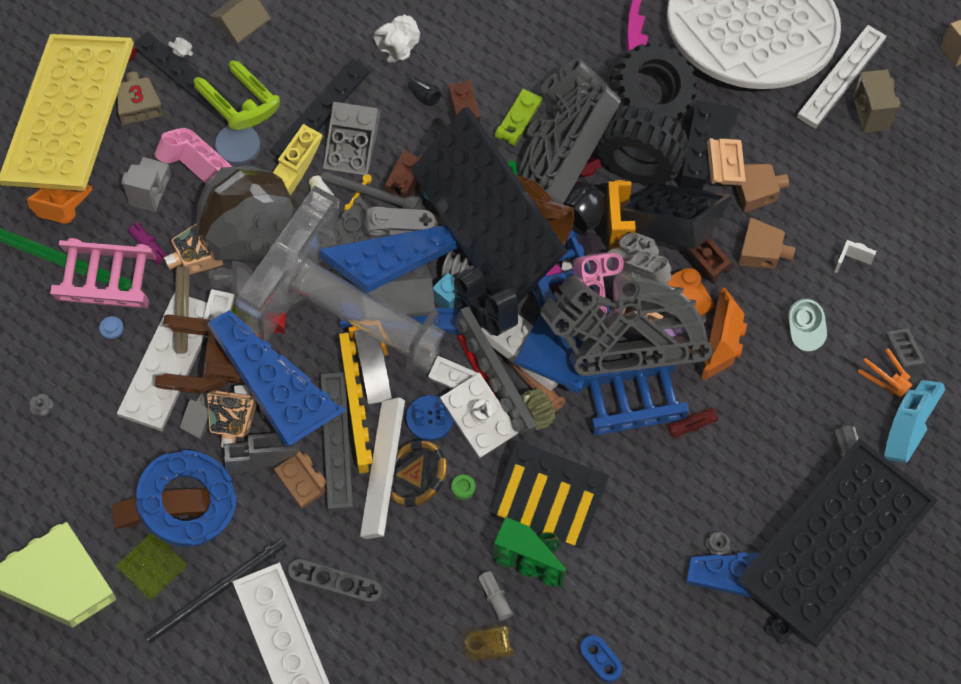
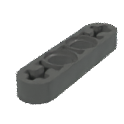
M303 559L294 560L288 567L290 579L303 586L367 605L376 604L382 598L381 585L371 579ZM303 566L304 572L311 574V569H315L312 573V581H308L309 575L301 573L299 577H296V573L293 570ZM320 573L329 574L330 581L327 584L321 585L316 581ZM350 580L354 583V588L351 591L344 592L340 588L341 582ZM358 583H362L361 588L364 590H370L371 587H374L377 595H372L371 598H368L367 593L361 590L359 595H356Z

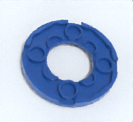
M182 450L172 454L166 453L151 462L140 477L135 497L138 515L149 532L168 544L182 547L205 544L219 536L228 526L236 506V494L231 482L232 479L218 461L206 454L190 450ZM178 477H190L198 480L206 487L209 493L210 505L207 512L202 517L191 521H181L173 518L166 512L162 504L161 494L164 487L171 480Z

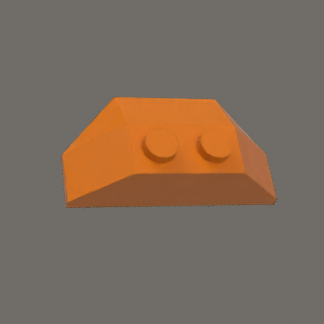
M721 287L709 339L713 351L710 358L704 362L701 379L704 380L733 365L735 357L740 358L743 344L739 343L740 336L744 337L747 323H743L745 314L726 288Z

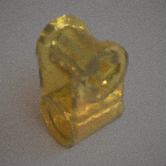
M503 626L490 630L471 632L465 640V655L472 660L501 658L513 655L514 649L510 646L508 635L510 628ZM471 642H479L483 648L481 650H473L469 644Z

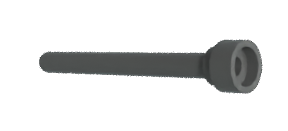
M326 172L320 175L325 182L402 206L403 209L420 210L422 206V199L413 195L404 198Z

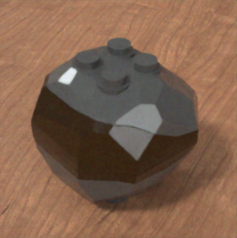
M253 166L221 167L207 181L198 201L196 230L205 248L214 259L259 262L276 255L282 248L288 234L294 203L283 179L270 171Z

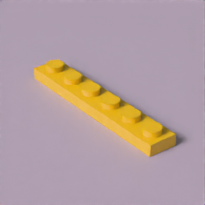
M349 333L339 334L359 474L368 473V464H373L371 449L366 450L365 442H369L368 428L362 427V420H366L364 405L359 406L358 398H363L361 383L356 384L355 377L360 376L358 362L353 363L352 355H356L355 341H350Z

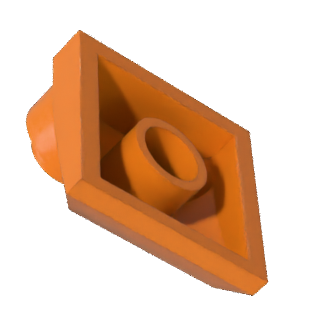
M87 185L85 191L41 188L27 199L28 207L37 217L66 224L75 218V208L92 191V186Z
M686 268L671 275V279L667 284L672 287H682V294L688 299L696 301L694 307L700 316L716 308L701 283V276L698 271Z

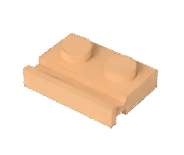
M710 138L707 142L711 184L717 182L728 185H743L745 183L741 140H713V138Z

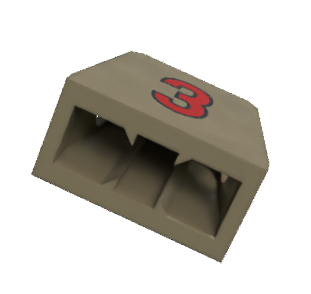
M137 72L127 73L125 75L126 82L121 83L118 90V113L122 125L164 116L160 100L149 78L139 79Z

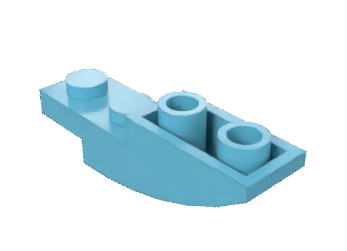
M921 380L916 390L909 389L889 433L884 454L887 460L903 463L909 461L928 430L925 422L945 391L943 383Z

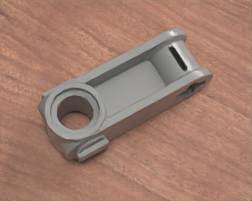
M371 207L366 210L365 228L367 234L371 236L402 234L432 228L435 224L434 215L427 210Z

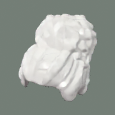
M404 14L395 18L391 24L387 23L374 32L373 38L380 51L390 54L387 61L394 63L409 57L410 50L419 42L420 31L417 28L416 21L411 16Z

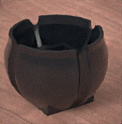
M584 178L580 182H575L563 205L574 208L572 230L581 235L587 234L600 224L605 210V194Z

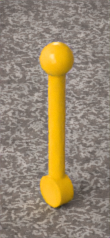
M368 174L364 175L362 184L367 185L372 181L371 176ZM355 193L349 204L344 206L345 211H348L353 206L361 193Z

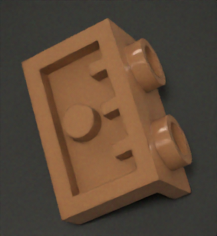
M299 450V453L274 468V472L302 509L326 493L325 484L327 483L319 471L316 473L311 467L313 463L306 453L302 454Z

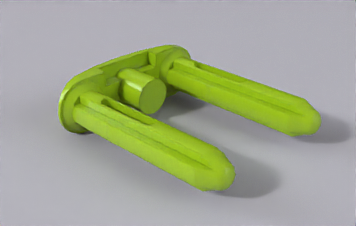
M234 60L229 62L230 71L263 103L262 105L257 106L249 99L243 103V111L238 113L205 79L196 77L193 81L197 91L229 122L228 127L232 130H242L265 121L277 111L280 105V97L278 95L273 96L240 62Z

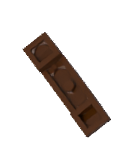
M207 489L163 491L161 494L162 504L166 512L172 517L187 514L189 517L204 515L210 505ZM135 497L112 505L115 529L140 525L139 522H142L137 512Z

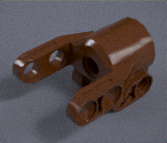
M516 175L565 246L574 222V208L553 202V198L534 180Z
M179 315L164 316V327L171 329L173 332L208 336L202 378L165 373L155 376L154 387L203 394L227 386V382L246 384L208 327L207 323L211 320Z

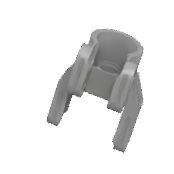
M637 233L626 234L619 242L620 247L608 252L620 255L623 258L624 267L616 275L603 277L604 289L613 292L615 278L623 273L629 274L632 277L658 280L666 284L671 279V266L668 260L658 255L659 249L655 241L649 237ZM610 258L606 262L608 269L612 267V260ZM631 283L625 284L622 291L629 290ZM671 311L656 312L663 315L664 318L676 317Z

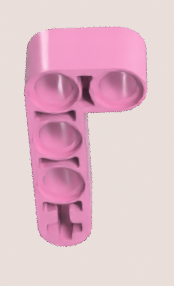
M179 128L163 133L154 153L155 157L164 163L180 160L205 183L221 167H232L198 135L187 128Z
M616 253L581 256L575 260L573 272L574 276L580 277L588 287L592 285L593 291L599 296L605 297L603 277L620 273L624 267L623 258ZM609 258L612 260V267L610 269L606 266ZM587 261L590 263V271L588 273L584 270V265ZM600 305L599 308L604 311L607 317V307Z

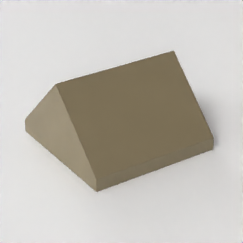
M230 0L209 16L237 44L270 20L268 13L259 0Z

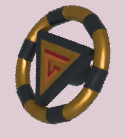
M425 440L413 441L397 451L393 479L416 490L421 495L408 498L401 497L397 494L392 480L390 499L394 503L407 508L416 507L426 503L438 493L447 473L446 457L438 445ZM423 450L398 467L402 458L412 451ZM431 452L438 463L437 476L433 482L432 474L429 472Z

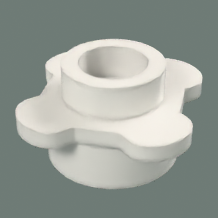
M177 37L174 43L169 42L168 44L173 48L172 51L180 57L193 55L190 51L192 45L182 38Z

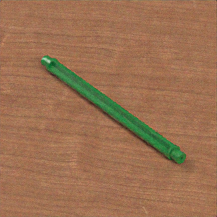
M0 228V242L65 268L67 254ZM76 258L74 272L87 276L89 263ZM98 267L96 280L109 285L111 272ZM120 276L118 289L129 291L132 288L133 280Z

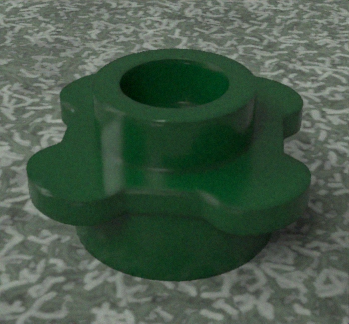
M545 532L538 535L551 552L561 548V544H558L560 540L556 533Z

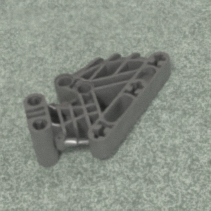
M579 57L567 63L565 71L562 68L559 69L560 76L555 72L543 83L541 90L555 103L556 116L554 120L538 119L529 126L527 134L532 138V141L526 150L519 171V176L534 180L553 198V202L563 204L621 102L620 97L609 88V85Z
M624 273L618 275L613 282V303L610 302V299L599 296L595 291H592L580 277L570 276L559 287L564 294L561 296L556 291L554 293L558 301L556 302L550 297L541 309L542 318L554 334L564 338L568 347L572 348L573 351L569 358L570 363L576 372L582 376L703 362L712 355L713 349L707 341V334L703 324L706 322V317L699 315L694 307L696 301L682 294V287H672L658 280L632 277ZM631 283L629 290L622 291L625 284ZM600 305L610 306L614 309L606 317L604 311L599 307ZM632 306V310L628 314H623L625 308ZM671 311L676 317L651 320L645 314ZM630 326L634 327L648 339L616 343ZM681 327L683 335L672 337L663 329ZM576 335L584 342L580 348H577L575 345L576 342L573 337ZM633 353L632 357L627 360L602 362L603 358L608 355Z

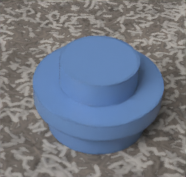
M114 316L103 319L99 326L100 333L107 339L119 337L124 329L122 321Z

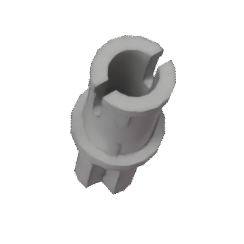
M489 571L480 575L479 581L487 595L486 600L491 603L498 616V620L502 621L511 617L513 612L504 597L505 592L500 589L493 573Z

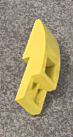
M304 124L279 157V165L273 172L283 179L290 195L305 174L323 137L322 134Z

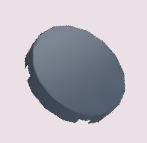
M227 126L216 137L215 148L216 152L230 165L242 166L257 157L260 152V139L257 132L251 127L242 130H232Z

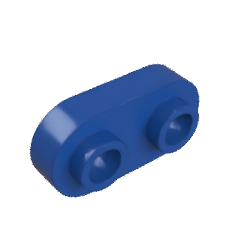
M598 636L586 637L580 647L582 658L601 681L605 683L617 681L622 672V664L603 639ZM595 647L598 652L591 654L588 648ZM611 667L613 673L606 674L604 668Z

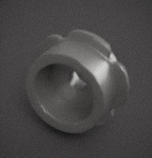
M39 394L38 397H33L30 400L29 410L33 415L46 416L53 408V401L47 395Z
M714 532L706 540V547L710 549V553L713 555L726 554L730 549V540L722 532Z

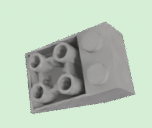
M333 102L323 169L360 175L368 174L381 113L378 108Z

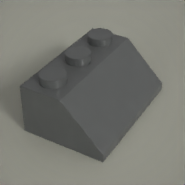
M427 264L367 294L359 287H356L365 321L435 315L432 277Z

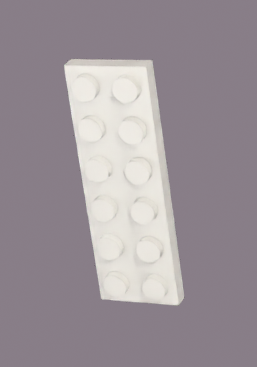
M175 293L164 316L175 315ZM189 297V317L203 319L207 303ZM164 316L117 412L118 417L159 431H163L180 391L154 387L155 376L165 373L188 376L206 338L200 335L188 334L187 353H175L174 332L163 326Z
M280 563L233 581L272 683L329 684Z

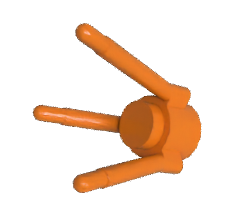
M886 349L885 352L901 374L900 376L896 373L891 378L867 358H864L863 362L884 378L887 384L861 369L858 370V373L884 388L890 394H895L901 398L912 386V383L908 381L911 376L904 371L890 349Z

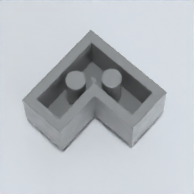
M145 157L142 158L140 165L131 164L128 172H125L122 178V185H124L129 205L156 212L171 177L169 164Z

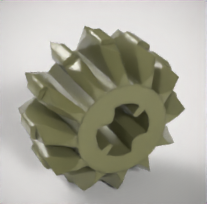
M533 389L524 392L520 396L537 424L536 430L544 429L553 423L555 419L553 411H555V408L552 406V401L549 400L547 393H544L541 389Z

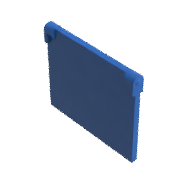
M540 313L514 363L566 386V389L576 393L581 391L587 376L578 374L569 360L570 354L573 351L572 348L568 347L564 338L553 340L549 328ZM576 335L573 337L576 342L575 345L577 348H580L583 341Z

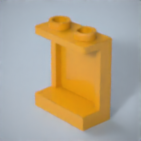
M616 180L608 182L605 202L608 252L620 247L619 242L623 236L635 233V221H621L620 205L630 199L631 181Z

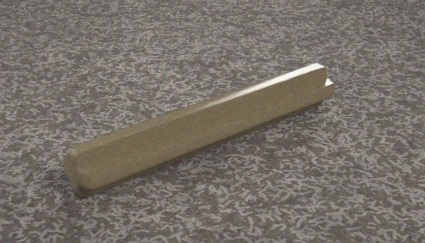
M186 266L176 269L175 315L189 317L190 271ZM174 332L175 353H187L188 333Z

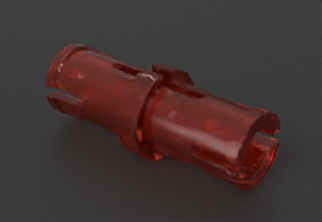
M711 407L695 415L691 413L687 415V418L673 424H668V429L673 439L691 431L694 433L698 432L699 428L713 422H718V416L714 408Z

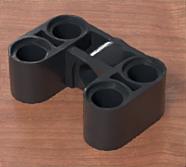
M476 267L454 279L455 303L459 312L461 309L469 306L478 324L495 336H499L517 326L518 301L513 290L506 287L493 295L486 292L485 276Z

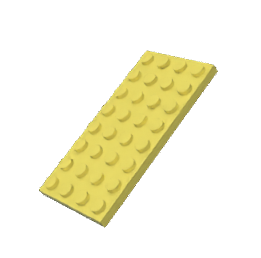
M50 34L0 172L1 185L85 191L134 45L131 38Z

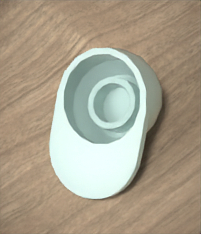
M811 299L796 301L788 311L792 341L801 350H816L824 344L827 337L823 309L817 302Z

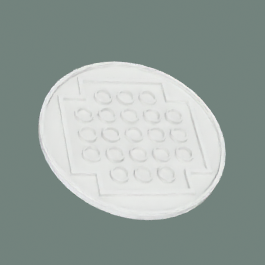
M669 0L667 9L668 29L671 38L682 55L707 75L725 83L746 88H782L811 78L821 71L833 57L841 32L840 17L833 0Z

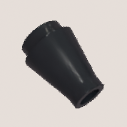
M414 77L409 82V89L425 105L434 106L440 100L441 91L438 86L422 81L417 77Z

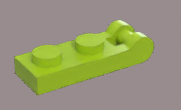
M523 89L501 126L496 130L495 138L499 140L504 139L508 141V144L515 147L541 105L543 98ZM510 129V130H513V131H515V132L510 133V132H508L507 130Z

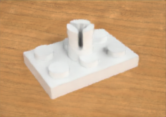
M480 373L439 398L441 404H444L445 410L478 459L519 434L514 429L512 420L503 410L502 405Z

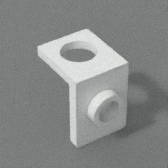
M847 240L834 272L838 273L845 255L871 265L876 251L867 248L864 244Z

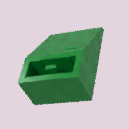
M506 517L494 542L493 559L496 560V563L504 568H510L511 566L519 569V573L523 576L541 578L542 582L550 587H556V585L562 587L566 568L529 526Z

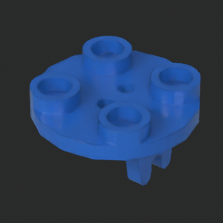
M427 395L419 397L411 403L407 410L406 422L408 429L414 437L421 440L434 441L449 434L453 427V420L445 410L444 404H441L439 401L440 397Z

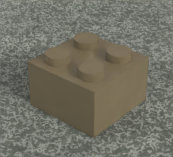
M888 69L862 72L853 97L863 133L889 130L892 122L895 120V114L900 108L899 98L894 93V80L890 78Z

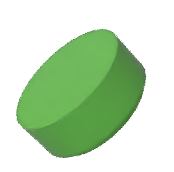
M459 475L451 483V492L457 499H469L475 493V482L468 475Z

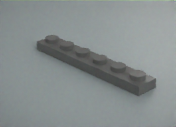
M469 306L461 309L456 318L458 331L463 333L466 338L469 350L475 354L481 371L485 372L490 380L491 389L498 394L503 410L509 413L516 432L520 433L523 439L532 436L537 424Z
M345 372L321 374L322 390L330 395L329 398L338 406L341 405L346 409L345 412L324 424L328 512L353 510Z

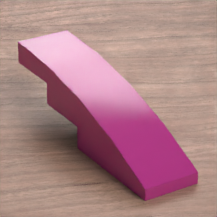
M642 0L632 1L627 25L626 53L637 45L647 44L648 36L641 34L645 16L638 15Z

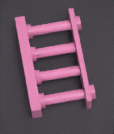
M69 238L68 241L59 240V246L68 254L63 283L51 286L50 294L55 300L148 309L149 299L141 291L146 259L156 260V254L152 248L143 244H137L136 247L85 243L74 238ZM77 253L91 254L86 285H83V287H74L72 285ZM100 255L113 256L109 286L106 289H97L95 287ZM123 257L136 258L132 288L129 291H120L118 289Z

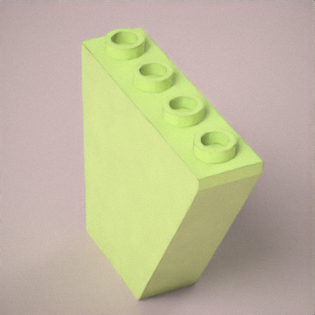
M67 522L54 526L48 534L42 538L33 539L28 543L27 547L19 552L16 551L9 554L5 561L0 563V595L72 628L117 600Z

